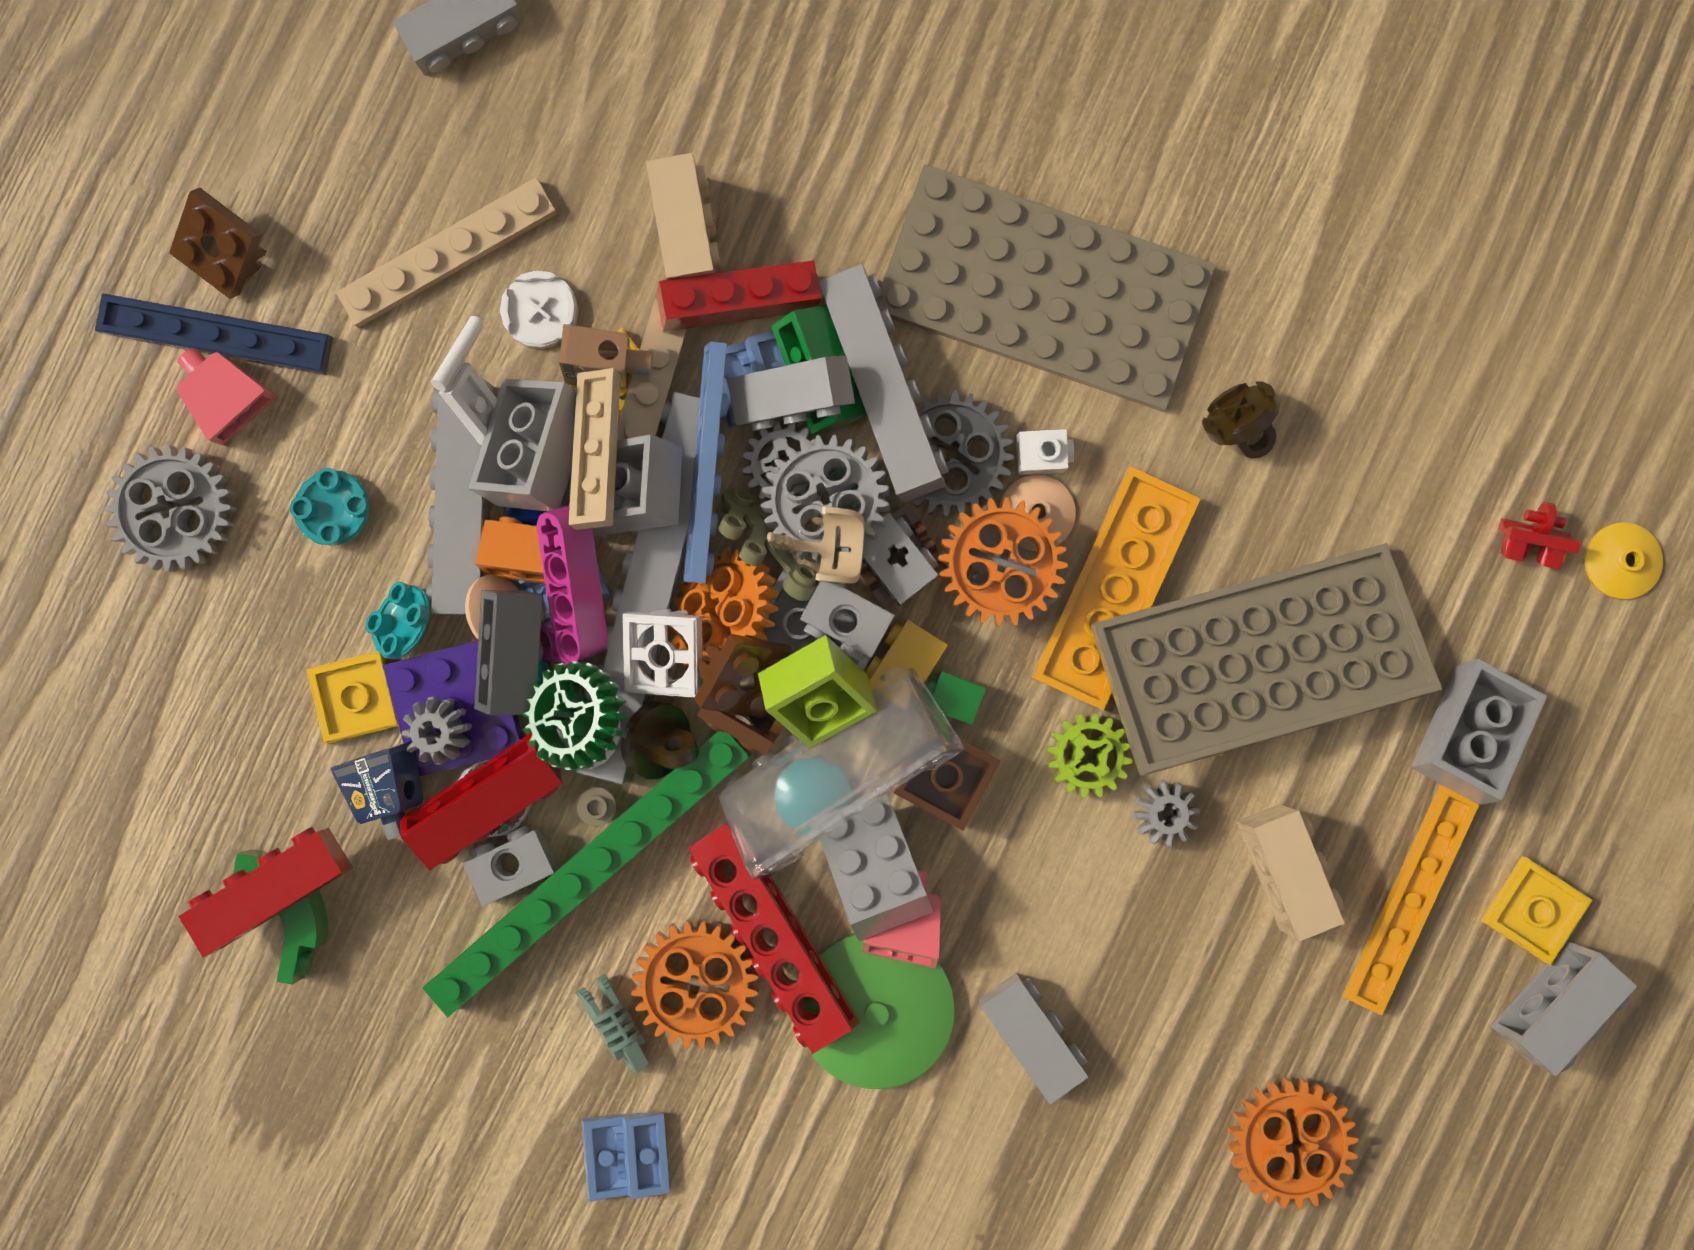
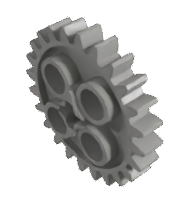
M817 435L814 447H809L804 440H800L801 452L796 453L788 447L786 451L790 459L787 462L780 459L774 460L780 471L778 474L767 472L766 476L773 486L764 487L761 490L765 497L771 499L762 503L761 508L766 513H773L764 521L768 528L777 527L773 531L774 534L788 535L795 540L821 542L824 536V523L818 531L808 532L805 530L807 522L815 517L823 519L822 507L844 508L848 503L856 502L861 505L859 513L865 520L864 538L866 536L872 540L878 539L873 526L886 525L885 519L879 515V512L890 511V505L888 502L881 500V498H885L891 495L888 486L880 485L887 479L885 472H874L879 466L877 458L873 457L866 460L868 456L866 447L863 446L854 453L852 439H848L843 447H840L836 435L831 437L829 445H824L820 435ZM841 467L847 470L846 475L839 481H830L828 479V474L835 468ZM805 482L810 484L806 494L798 497L791 495L792 489L798 483ZM853 485H859L857 490H849ZM828 493L831 503L823 505L821 496ZM796 508L802 509L799 514H793V511ZM837 527L834 564L836 563L837 552L851 551L850 548L840 547V527ZM797 551V556L803 560L809 552ZM812 553L814 562L819 564L822 559L820 553Z
M165 445L163 453L158 448L150 447L149 458L143 454H134L137 465L133 466L123 463L122 467L127 475L124 478L112 476L114 482L119 485L118 490H106V494L114 498L115 503L104 506V510L114 513L115 518L105 524L108 527L119 529L111 538L112 541L126 542L121 552L127 555L136 553L134 562L143 565L148 562L149 569L160 570L163 566L165 571L176 572L178 565L181 569L191 570L192 559L196 563L205 564L206 557L204 552L217 555L219 551L214 542L216 540L228 542L229 540L221 532L223 527H234L235 525L232 521L225 519L227 513L237 511L236 507L226 504V500L235 495L234 491L222 489V486L228 482L229 478L224 475L214 476L220 466L212 462L205 464L207 460L206 455L197 452L193 456L192 450L186 447H181L178 452L176 447ZM188 476L190 487L186 493L181 494L179 483L183 477ZM150 486L152 497L148 503L144 504L142 493L145 488ZM201 497L203 498V502L195 506L189 505L172 508V502L180 505H186L190 502H194L200 499ZM170 509L169 515L162 513H154L142 518L141 520L138 519V516L141 513L157 512L161 510L164 511ZM198 513L200 524L192 532L189 528V519L193 514ZM159 523L162 527V535L158 541L154 542L151 532L153 527Z

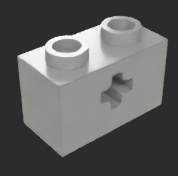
M888 513L883 517L886 522L885 526H873L878 539L872 540L865 536L864 545L866 550L863 552V560L898 606H901L938 576L934 570L938 563L925 547L918 550L913 544L910 537L914 533L901 516L894 519ZM891 548L896 552L904 550L907 553L904 558L906 565L903 568L898 563L892 566L888 563L891 556L889 552Z

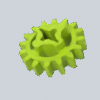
M1091 713L1088 722H1085L1082 714H1075L1076 724L1074 725L1067 720H1063L1061 724L1065 731L1062 734L1057 732L1051 733V736L1057 741L1056 746L1046 747V751L1055 754V759L1047 762V767L1058 768L1059 770L1053 777L1054 781L1061 782L1066 779L1065 790L1069 793L1078 786L1079 795L1083 798L1087 797L1089 789H1093L1097 797H1102V787L1105 785L1115 791L1117 789L1114 782L1115 777L1126 779L1128 776L1121 770L1122 764H1132V759L1123 755V751L1130 749L1129 743L1120 742L1119 740L1125 733L1124 729L1119 728L1112 731L1113 720L1111 718H1106L1102 724H1099V716L1096 713ZM1095 729L1102 732L1103 735L1095 740L1087 739L1081 730ZM1068 741L1072 746L1071 755L1064 763V748ZM1085 746L1090 749L1098 747L1097 751L1093 754L1096 760L1093 764L1086 761L1080 763V759L1085 755L1082 750ZM1113 749L1114 760L1111 768L1107 766L1108 752ZM1083 771H1088L1097 780L1082 781L1074 776L1076 774L1079 775Z

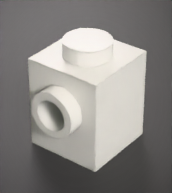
M1066 429L1019 432L1016 436L1018 475L1064 473L1069 468L1068 463L1074 462L1073 439H1067Z

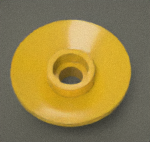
M1621 522L1600 529L1591 538L1585 551L1584 565L1590 582L1602 594L1615 599H1633L1644 595L1655 586L1662 573L1663 554L1658 541L1647 529L1637 524ZM1628 553H1631L1634 557V565L1632 567L1628 566L1625 561Z

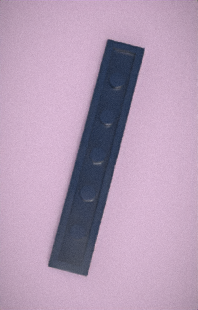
M104 293L101 296L95 331L100 334L182 349L195 347L199 352L209 354L219 352L231 358L324 375L327 372L333 337L328 334Z

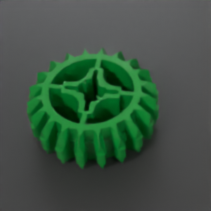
M572 661L569 664H555L554 671L542 672L543 682L537 681V683L532 684L536 692L534 697L526 698L531 704L530 710L522 713L525 718L529 719V724L522 730L526 734L533 735L527 745L532 748H538L537 757H540L542 760H548L551 766L557 768L564 767L566 770L588 769L594 767V761L602 762L607 760L605 750L613 751L617 749L613 740L614 736L625 734L621 728H618L619 721L628 718L624 713H619V708L627 702L623 697L616 696L621 687L615 682H610L612 675L606 671H601L596 665L589 663L584 665L582 662ZM579 685L586 688L593 702H587L585 694L581 693ZM557 729H561L563 738L568 739L569 747L561 740Z

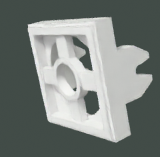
M671 609L655 610L650 613H624V692L695 697L703 683L698 666L699 660L702 659V616L688 615L686 610L671 612ZM667 625L682 634L688 644V650H677L668 641ZM651 626H654V641L649 643L647 647H638V641L642 633ZM657 644L665 646L669 651L670 660L666 666H660L652 659V649ZM639 660L646 661L648 666L655 670L654 680L644 672L639 664ZM675 663L689 664L682 678L672 680V677L668 676V669L673 667Z

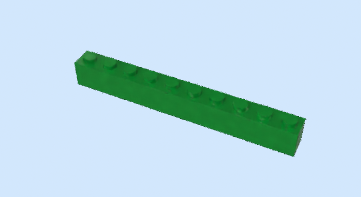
M726 732L714 734L699 747L698 757L692 763L681 768H675L432 978L422 989L447 1018L451 1016L752 754L737 738Z

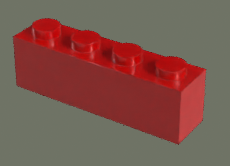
M811 260L662 280L658 283L656 297L663 332L788 315L795 310L817 307L821 300V293L815 261Z
M528 734L400 818L401 839L429 871L439 864L451 862L459 854V851L473 842L477 843L484 840L494 828L505 821H512L518 818L526 807L539 799L550 797L558 789V786L563 784L560 769L551 766L548 760H542L540 757H537L538 748H532L527 745L533 735Z
M313 827L302 831L291 839L294 845L281 853L280 849L276 848L256 860L259 864L258 868L248 874L245 869H242L224 879L222 882L225 888L217 893L212 894L211 890H207L188 901L191 909L178 917L203 958L218 952L353 869L330 828L315 831Z

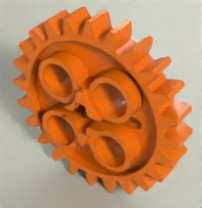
M1009 497L1004 498L1001 508H997L994 500L989 498L986 511H983L978 504H973V517L970 518L961 512L958 517L963 526L960 528L950 524L947 528L955 538L953 540L942 539L940 543L950 550L949 554L938 556V561L948 564V569L941 571L939 577L951 578L952 581L944 589V592L956 590L959 595L954 600L953 605L957 606L965 601L968 604L965 612L967 617L976 610L980 611L981 624H984L990 615H994L996 627L1002 625L1004 616H1008L1011 624L1015 626L1018 625V613H1022L1030 621L1034 619L1033 606L1042 612L1047 610L1046 604L1043 601L1044 597L1057 599L1058 595L1051 588L1052 584L1062 585L1065 583L1063 578L1056 575V571L1068 567L1067 563L1057 561V556L1067 551V548L1062 546L1055 547L1054 541L1062 533L1059 531L1049 534L1047 528L1053 520L1048 518L1040 523L1037 520L1040 512L1039 507L1035 508L1030 514L1025 513L1026 505L1024 500L1017 505L1016 509L1011 508ZM993 527L999 532L1000 543L997 547L990 548L982 544L979 538L982 528ZM1028 539L1036 544L1038 552L1034 560H1025L1018 554L1017 547L1020 540ZM969 549L979 550L992 557H998L1005 552L1008 554V562L1033 568L1036 570V575L1031 576L1011 567H1007L1002 572L997 571L998 564L996 562L971 556ZM980 564L984 566L988 573L985 584L978 586L970 583L966 575L970 565ZM1009 577H1018L1024 582L1025 592L1022 597L1012 598L1006 593L1005 582Z
M724 549L721 557L714 553L713 572L711 576H706L705 583L689 582L688 585L680 584L678 587L683 592L682 596L672 599V602L678 605L676 611L686 610L688 615L702 616V659L709 662L710 657L706 651L708 645L722 648L730 634L768 640L763 631L765 628L774 627L775 625L768 617L769 614L778 611L779 608L770 603L771 600L779 595L778 591L771 588L776 579L768 574L770 568L761 563L759 566H751L742 561L739 556L740 550L738 549L734 553ZM669 627L668 632L675 635L670 643L678 650H688V644L682 634Z
M687 919L684 924V931L681 932L672 923L669 926L670 937L658 931L655 935L658 946L647 942L643 947L650 957L639 956L636 959L635 963L642 967L644 971L634 972L631 976V979L641 982L640 986L631 991V995L643 997V1000L635 1007V1010H647L649 1012L643 1022L644 1025L653 1022L658 1024L654 1036L658 1037L665 1030L670 1033L669 1045H672L677 1037L683 1038L684 1049H688L692 1039H697L700 1049H704L707 1037H711L714 1043L719 1045L721 1043L722 1031L730 1037L735 1035L733 1022L743 1026L746 1024L747 1019L741 1010L753 1012L755 1005L746 999L747 997L758 996L759 992L758 988L749 985L750 982L757 980L759 977L757 972L747 971V968L752 965L751 959L753 957H742L741 954L747 946L746 944H739L735 947L732 944L735 938L733 932L725 938L721 936L722 924L720 923L713 932L708 931L706 919L702 920L698 929H694L691 920ZM677 952L684 954L689 961V967L683 971L673 969L669 963L670 954ZM712 958L723 959L728 966V972L722 976L713 975L707 968V962ZM696 975L699 976V983L704 984V986H701L698 992L692 991L691 984L683 982H690L692 976ZM666 976L679 980L682 983H663L661 977ZM725 984L730 987V990L722 991L721 989L705 985ZM668 992L678 993L683 999V1006L679 1009L668 1008L663 1000L664 994ZM708 997L717 998L721 1002L723 1010L715 1015L708 1014L702 1007V1001Z
M1283 1077L1281 1088H1278L1271 1080H1268L1267 1093L1263 1094L1255 1087L1253 1088L1256 1097L1254 1102L1245 1098L1241 1099L1247 1109L1245 1114L1241 1112H1233L1232 1114L1240 1122V1126L1228 1127L1230 1134L1238 1139L1227 1144L1231 1152L1238 1154L1230 1161L1236 1169L1243 1168L1239 1172L1238 1177L1243 1183L1250 1182L1248 1188L1254 1195L1263 1191L1262 1198L1266 1203L1270 1204L1277 1196V1202L1282 1209H1286L1290 1199H1292L1294 1205L1299 1210H1302L1304 1198H1308L1316 1207L1318 1206L1317 1194L1322 1192L1326 1197L1332 1199L1333 1196L1329 1187L1334 1184L1344 1188L1345 1185L1339 1178L1340 1174H1353L1352 1169L1345 1163L1346 1160L1358 1159V1155L1348 1148L1349 1145L1359 1142V1139L1354 1134L1347 1132L1356 1126L1355 1122L1350 1118H1342L1348 1109L1342 1103L1335 1104L1337 1097L1329 1091L1323 1095V1087L1316 1082L1309 1089L1308 1082L1303 1078H1299L1294 1087L1287 1077ZM1290 1108L1293 1109L1291 1123L1287 1119V1110ZM1317 1114L1318 1121L1316 1125L1311 1129H1303L1305 1118L1308 1115ZM1279 1117L1278 1127L1272 1132H1264L1265 1122L1269 1118ZM1292 1133L1299 1139V1141L1293 1142ZM1292 1142L1293 1153L1286 1146L1292 1144ZM1321 1154L1319 1165L1311 1169L1306 1167L1310 1156ZM1282 1157V1165L1279 1169L1273 1172L1267 1171V1164L1272 1158ZM1295 1162H1296V1165L1298 1166V1176H1297V1177H1293V1174H1294V1163H1295Z

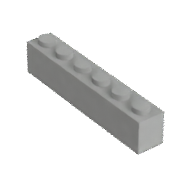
M859 264L818 281L844 353L847 355L848 364L897 496L904 503L945 487L946 483L943 474L948 473L949 470L941 450L934 452L929 438L936 435L928 414L923 416L919 414L916 403L922 401L914 378L907 381L903 367L908 366L909 363L901 343L894 345L891 339L890 332L895 331L896 328L888 308L880 310L876 298L883 296L875 273L868 276L863 265Z
M483 380L487 387L490 389V391L493 393L494 386L491 385L488 381ZM434 389L432 408L434 413H437V428H433L431 432V448L433 451H436V467H431L430 487L432 490H435V506H430L428 514L429 527L434 529V543L429 545L427 551L428 566L433 568L432 583L427 585L426 595L430 606H432L431 614L466 616L465 602L468 590L477 579L486 576L475 565L484 522L485 520H490V501L468 489L482 445L476 441L440 396V390Z

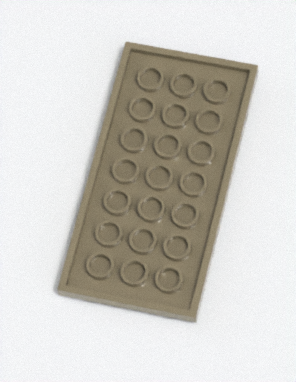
M924 164L881 286L883 296L878 297L877 302L880 310L888 308L892 319L1164 412L1167 408L1216 264Z
M1387 543L1095 622L1091 626L1140 777L1434 694L1442 690Z

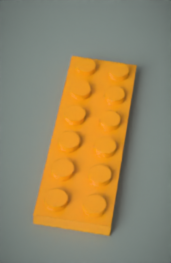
M1129 466L1031 678L1104 711L1112 690L1091 626L1095 622L1147 609L1152 606L1201 498L1134 467Z

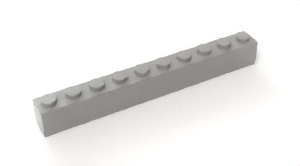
M674 392L672 402H665L661 423L666 424L662 439L683 447L678 524L632 531V536H636L637 539L634 551H627L623 562L622 573L627 574L624 589L618 588L614 597L612 611L617 612L614 627H607L608 645L606 649L608 651L604 665L598 664L597 666L601 671H606L612 675L610 682H615L621 687L616 696L623 697L627 701L619 708V713H624L628 717L620 721V728L625 734L620 736L617 749H615V752L604 764L594 769L577 770L576 773L619 784H624L628 780L630 770L622 758V737L626 739L629 730L626 728L630 717L640 707L647 704L650 694L624 692L623 614L626 612L650 613L655 610L672 609V599L676 594L687 547L700 398ZM651 626L642 633L638 641V647H647L649 643L654 641V626ZM660 644L655 645L651 653L652 659L656 664L658 663L662 648ZM639 660V664L644 672L654 679L655 670L650 668L646 661Z

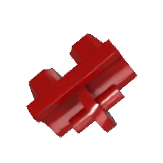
M1543 502L1537 511L1529 509L1525 511L1524 521L1534 522V525L1501 518L1498 530L1504 534L1501 546V554L1504 557L1521 562L1525 561L1530 545L1536 544L1541 546L1536 562L1545 567L1561 570L1569 552L1578 554L1582 542L1572 539L1571 534L1568 532L1552 529L1553 527L1563 529L1567 519L1556 516V505L1549 502Z

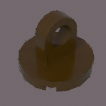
M1255 381L1257 386L1248 387L1247 383L1238 384L1224 391L1211 402L1207 409L1209 415L1207 418L1203 416L1202 420L1204 430L1211 441L1218 445L1235 444L1249 458L1263 457L1273 449L1277 435L1272 422L1279 414L1281 403L1273 387L1263 381ZM1263 431L1260 441L1253 445H1247L1249 439Z
M652 701L640 707L630 717L626 728L629 729L626 739L622 737L621 741L622 758L630 771L646 779H660L671 773L675 768L687 766L698 757L699 748L694 735L691 734L689 719L682 709L670 703Z

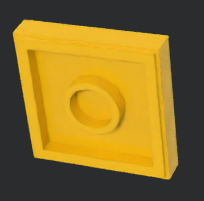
M376 651L306 669L324 744L399 726L383 665L388 664V660Z
M1522 856L1484 914L1481 922L1551 966L1593 900L1529 858Z

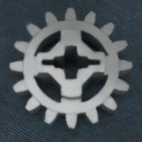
M776 421V427H773V432L768 433L766 429L760 430L762 437L760 441L753 438L748 440L754 449L753 453L744 452L742 457L746 461L751 462V466H747L742 470L744 475L754 476V479L748 484L751 490L759 486L761 488L771 487L763 480L762 476L767 477V472L779 473V468L774 467L776 464L774 462L775 459H780L779 457L782 455H787L788 460L790 459L786 451L789 447L787 439L800 443V440H804L809 447L815 446V439L811 441L807 439L810 432L807 427L801 430L800 433L795 432V423L789 424L787 430H782L779 422ZM773 442L774 449L768 458L759 461L762 451ZM802 482L798 486L795 485L791 495L797 496L800 494L802 496L806 494L810 484ZM760 491L759 498L765 500L767 497Z

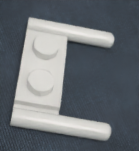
M471 316L431 380V384L434 388L440 390V396L476 441L482 445L497 398L471 364L463 361L484 327L482 318Z

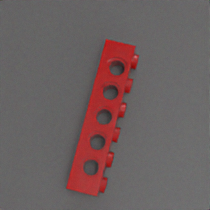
M734 820L725 823L688 847L692 854L690 861L693 868L701 877L705 876L713 889L710 893L717 907L727 912L733 922L731 929L734 936L741 944H746L753 956L751 960L755 971L761 978H766L774 990L772 997L780 1011L788 1013L795 1025L793 1032L798 1042L803 1047H808L810 1052L814 1054L853 1030L859 1024V1019L738 821ZM725 859L732 861L736 866L737 874L734 879L728 878L723 872ZM745 893L755 897L757 901L755 913L749 912L744 907L743 897ZM765 927L771 928L777 933V946H771L764 940L763 931ZM785 962H791L796 965L799 970L798 980H791L785 975ZM805 997H813L818 1001L820 1005L819 1014H812L805 1008Z

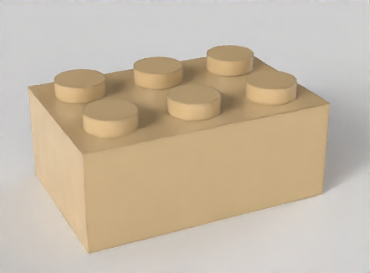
M693 153L647 160L646 167L666 279L724 272L718 243H711V238L718 236L711 204H704L705 200H711L704 165L696 166Z
M1278 804L1236 821L1279 930L1298 941H1302L1345 924L1340 913L1345 910L1343 901L1335 888L1331 889L1325 876V874L1329 873V867L1321 851H1315L1310 838L1314 836V830L1305 813L1300 814L1299 810Z

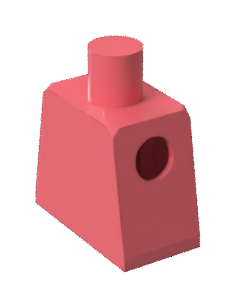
M193 347L183 352L177 360V363L185 370L188 376L177 385L176 391L204 436L214 443L224 445L277 398L270 389L233 360L219 352L211 354L206 359L197 348Z
M917 870L926 891L929 875ZM926 893L933 913L864 939L863 953L936 969L940 950L941 897Z

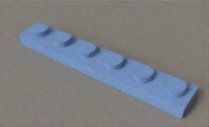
M711 341L704 346L683 582L705 583L706 576H711L713 572L714 553L708 552L709 536H715L717 530V513L712 512L713 497L719 496L721 487V474L715 473L716 458L722 457L725 442L724 434L719 433L720 418L726 417L728 408V395L722 394L724 378H729L732 364L731 355L726 354L727 343Z

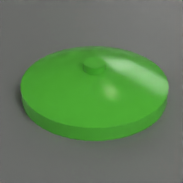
M855 933L829 945L821 952L820 957L860 1022L853 1030L812 1054V1056L829 1074L847 1084L865 1089L897 1087L924 1074L943 1053L949 1041L954 1023L955 1009L952 989L948 977L939 962H937L936 969L863 953L864 940L858 941ZM805 997V1008L812 1014H819L820 1005L818 1001L813 997Z

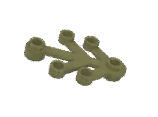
M742 487L726 489L721 498L723 503L721 509L725 516L718 528L720 533L729 539L737 540L741 537L746 527L745 522H747L752 530L749 539L745 541L739 553L742 561L751 566L761 565L767 554L766 546L788 573L783 582V588L786 593L800 601L810 600L818 587V581H815L817 572L810 566L798 564L789 552L782 548H776L768 542L767 534L773 532L776 528H768L764 520L773 513L764 512L756 501L754 494ZM809 552L805 559L814 562L812 553Z

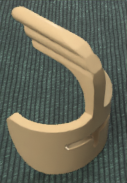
M822 507L824 536L821 542L795 540L788 535L783 536L773 532L767 534L768 542L776 548L820 553L822 557L819 572L816 573L815 581L856 583L860 579L864 550L865 520L857 511ZM837 527H840V547L851 548V551H839L838 566L834 570Z

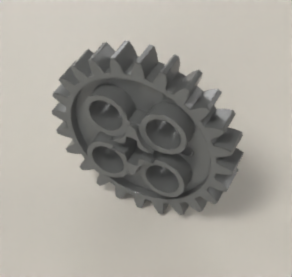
M957 390L953 391L951 400L945 401L942 392L938 391L936 403L933 404L926 396L922 397L923 409H918L920 416L928 414L936 435L932 438L947 450L951 449L952 446L957 447V457L977 467L980 473L978 475L973 474L961 462L952 458L949 462H946L949 470L948 473L953 471L962 473L966 478V486L961 490H952L946 485L943 488L915 498V507L921 505L925 500L929 502L928 514H932L937 506H942L943 516L948 517L951 507H956L958 514L964 513L965 505L969 504L971 507L975 503L979 505V498L984 499L986 502L989 498L993 499L989 491L990 488L996 491L1003 490L1004 486L997 477H1009L1011 471L1003 467L1002 464L1014 460V455L1004 452V449L1013 444V439L1001 438V435L1008 429V425H995L994 422L997 420L1000 412L995 411L987 415L985 410L988 401L984 400L976 407L972 405V393L967 396L964 402L959 401ZM942 418H948L955 423L956 431L950 436L939 435L935 430V423ZM973 440H981L987 445L988 454L982 458H974L968 453L967 444ZM931 444L934 452L941 450L944 456V451L942 449ZM948 473L943 474L944 481Z

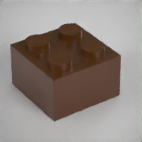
M928 722L892 791L901 798L964 831L1001 760Z

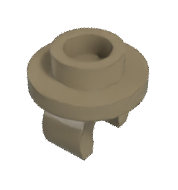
M593 787L581 794L577 802V813L580 819L585 824L593 827L609 823L617 810L613 794L601 787Z

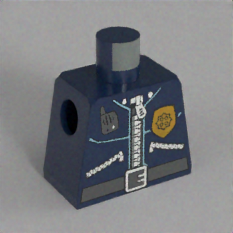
M412 741L331 767L332 774L355 820L363 824L381 819L387 840L401 836L400 818L405 816L404 811L422 804L424 800L415 751H407Z

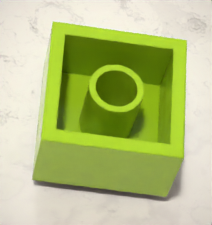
M827 635L758 673L765 710L809 749L877 712L868 675Z

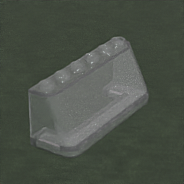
M896 666L880 676L882 683L872 689L877 712L810 749L795 735H792L784 741L783 744L786 748L776 755L770 752L767 755L761 756L752 763L754 769L743 777L740 773L736 774L721 784L723 791L719 793L718 798L743 864L752 880L774 876L803 857V850L923 771H933L965 750L962 742L914 668L902 670L900 666Z

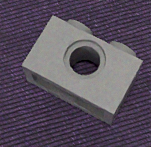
M820 581L800 620L807 624L804 629L806 633L817 639L824 635L836 639L842 643L840 649L845 654L861 661L863 655L872 658L894 615L834 582ZM842 610L851 611L857 618L855 629L849 633L839 632L833 624L835 615Z
M528 825L506 834L508 843L495 848L491 841L470 851L473 859L463 863V866L482 907L552 875L560 869L542 827L530 831ZM505 853H512L517 857L519 868L516 873H511L504 869L502 857Z

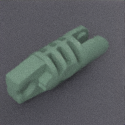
M604 973L597 978L599 989L608 1000L609 1006L600 1011L594 1002L593 996L584 987L575 993L615 1061L623 1058L631 1072L638 1073L649 1065L647 1058L640 1048L645 1043V1040L607 975Z

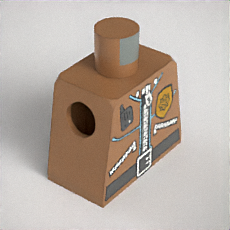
M563 324L559 364L566 384L577 385V373L614 368L621 374V388L627 387L629 373L651 375L653 352L631 350L628 334Z

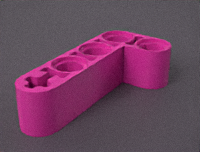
M570 505L542 513L537 521V533L551 620L544 622L540 628V642L543 647L542 660L566 664L572 661L579 662L599 654L608 645L593 529L576 530L569 525Z

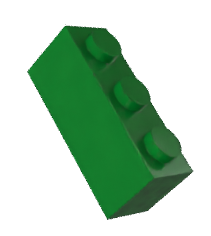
M827 305L792 311L771 325L785 365L823 357L845 356ZM850 366L849 372L855 403L840 406L841 414L817 418L816 411L807 413V424L811 435L846 427L867 415Z

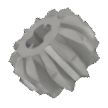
M432 696L427 699L426 703L423 701L416 702L412 706L414 713L407 714L403 718L411 727L402 731L401 734L405 738L411 737L412 743L409 744L407 751L414 752L419 749V761L426 762L432 758L437 765L445 763L447 757L452 760L459 757L461 754L459 747L468 746L470 742L462 732L470 730L472 724L462 723L460 719L466 714V710L461 708L453 711L454 699L451 698L445 699L441 703L438 696ZM433 727L440 728L441 734L439 732H434Z
M1159 780L1158 793L1151 785L1144 786V791L1149 798L1145 800L1141 797H1135L1134 799L1137 805L1143 806V811L1133 812L1132 818L1135 820H1145L1138 826L1137 832L1141 835L1150 832L1149 842L1154 845L1163 838L1164 845L1172 847L1174 844V834L1180 841L1186 842L1188 836L1183 830L1185 826L1192 830H1196L1198 827L1195 822L1189 820V816L1200 814V808L1194 806L1187 807L1194 800L1195 795L1192 792L1181 795L1183 784L1175 782L1169 790L1167 781ZM1164 804H1167V807L1174 810L1173 815L1167 816L1166 823L1165 820L1158 817V812L1164 811Z

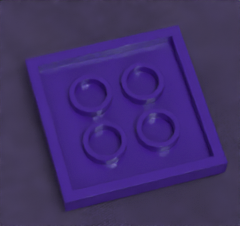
M478 641L383 665L401 734L402 731L411 728L403 718L407 714L414 713L412 706L419 701L426 703L427 699L432 696H438L441 703L448 698L454 699L453 711L464 708L466 714L460 719L462 723L472 724L470 730L462 732L470 740L468 746L459 747L461 754L453 760L447 757L445 763L438 765L434 763L432 758L429 761L422 762L419 761L420 750H416L415 754L420 776L492 759L524 738L518 715H488L474 709ZM433 727L434 732H439L441 734L440 728ZM402 736L403 743L412 741L411 737L405 738Z

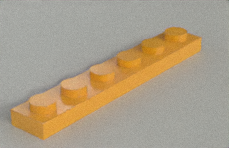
M1439 785L1342 994L1344 998L1381 1016L1383 1015L1479 807L1478 804L1443 785Z

